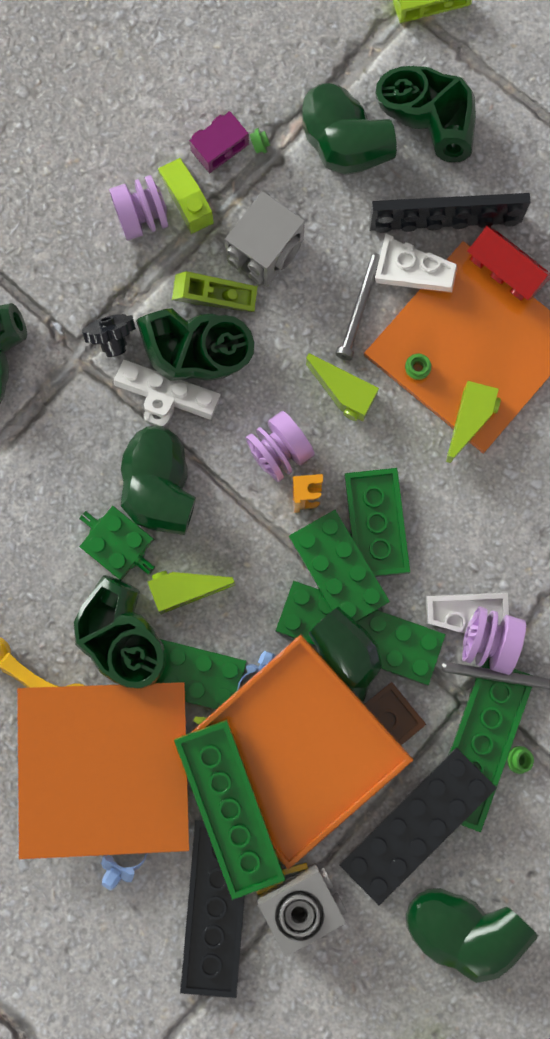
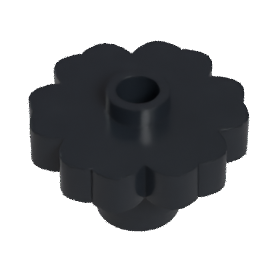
M119 314L89 323L88 327L82 329V334L86 343L100 344L102 351L106 353L107 357H116L126 352L125 346L127 342L125 336L129 335L130 331L135 330L136 327L132 315Z

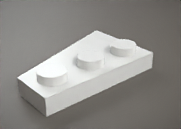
M386 233L375 281L379 284L452 292L457 265L430 252L424 253L414 248V245L407 242L405 244L399 242L393 236Z
M508 593L426 596L427 623L465 634L469 621L480 606L487 609L488 615L492 610L498 612V625H500L503 618L509 615Z

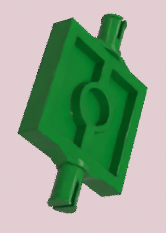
M112 505L107 513L98 520L89 514L88 511L83 513L84 516H80L79 520L91 529L89 535L79 547L119 580H122L136 566L148 576L152 573L148 568L151 570L155 569V566L144 558L147 548L155 539L115 506Z

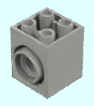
M262 191L225 238L228 263L237 270L241 268L247 272L248 277L257 284L262 283L268 287L280 270L285 269L291 263L300 249L301 243L304 241L305 220Z
M316 863L285 879L284 882L264 893L257 895L258 906L285 957L346 924L343 917L347 913L338 893L332 895L330 889L334 886L325 868L323 867L319 870ZM297 906L305 908L300 914L292 913V910Z

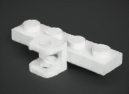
M123 360L114 378V386L146 397L144 421L163 428L168 425L174 413V407L211 420L221 397L220 393L183 380L170 381L158 371L127 360ZM152 415H157L161 419H154Z

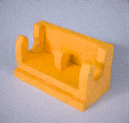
M323 474L293 476L294 513H298L303 509H314L320 505V502L315 501L311 503L308 500H316L321 497Z

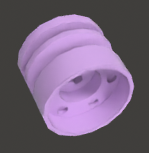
M151 175L144 177L147 189L144 190L139 179L135 180L136 193L131 194L126 184L109 189L127 241L143 236L142 223L146 222L152 232L156 231L153 220L157 218L162 229L168 227L167 208L160 188L157 187Z
M280 411L268 420L271 434H268L260 427L256 429V433L261 441L251 433L245 437L256 462L277 482L284 479V475L279 467L287 474L292 473L289 459H292L301 466L315 456L314 450L306 436L284 411Z
M479 606L469 621L464 635L462 660L471 663L475 658V664L481 667L488 656H490L489 664L491 670L510 675L517 664L523 647L526 621L506 615L500 625H498V612L492 610L488 615L487 609Z

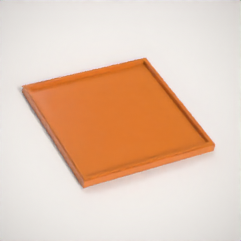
M462 241L446 259L457 265L452 292L420 289L364 352V356L452 429L455 426L467 381L498 388L497 397L501 398L497 414L493 413L487 423L469 442L484 454L550 377V310L534 297L531 300L524 298L522 301L510 292L511 286L506 282L502 285L490 276L491 270L486 266H483L481 269L470 260L472 255L467 252L470 246ZM413 354H423L431 362V371L422 380L410 378L405 371V363ZM415 364L413 366L414 370L421 371L423 369L420 364Z
M302 634L294 639L190 732L192 733L228 720L276 854L288 870L413 761L411 755Z
M185 682L154 683L141 689L122 685L17 688L19 859L189 851L187 775L174 742L175 738L186 735Z

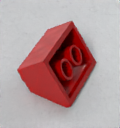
M486 226L467 250L472 255L470 260L481 269L483 266H486L492 271L490 276L501 285L506 282L511 286L510 292L521 301L524 298L531 300L550 280V272L493 227Z

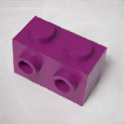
M229 111L225 115L217 116L211 125L204 130L200 129L193 134L189 140L191 152L210 174L249 145V133Z

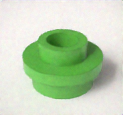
M259 128L255 129V132L250 134L251 142L257 154L260 152L265 154L268 152L267 147L270 146L268 136L265 131L261 132Z
M413 354L405 363V371L410 378L422 380L429 375L431 362L423 354ZM415 364H420L423 369L421 371L414 370L413 366Z
M515 746L511 749L508 755V766L512 772L523 774L533 767V754L526 747Z

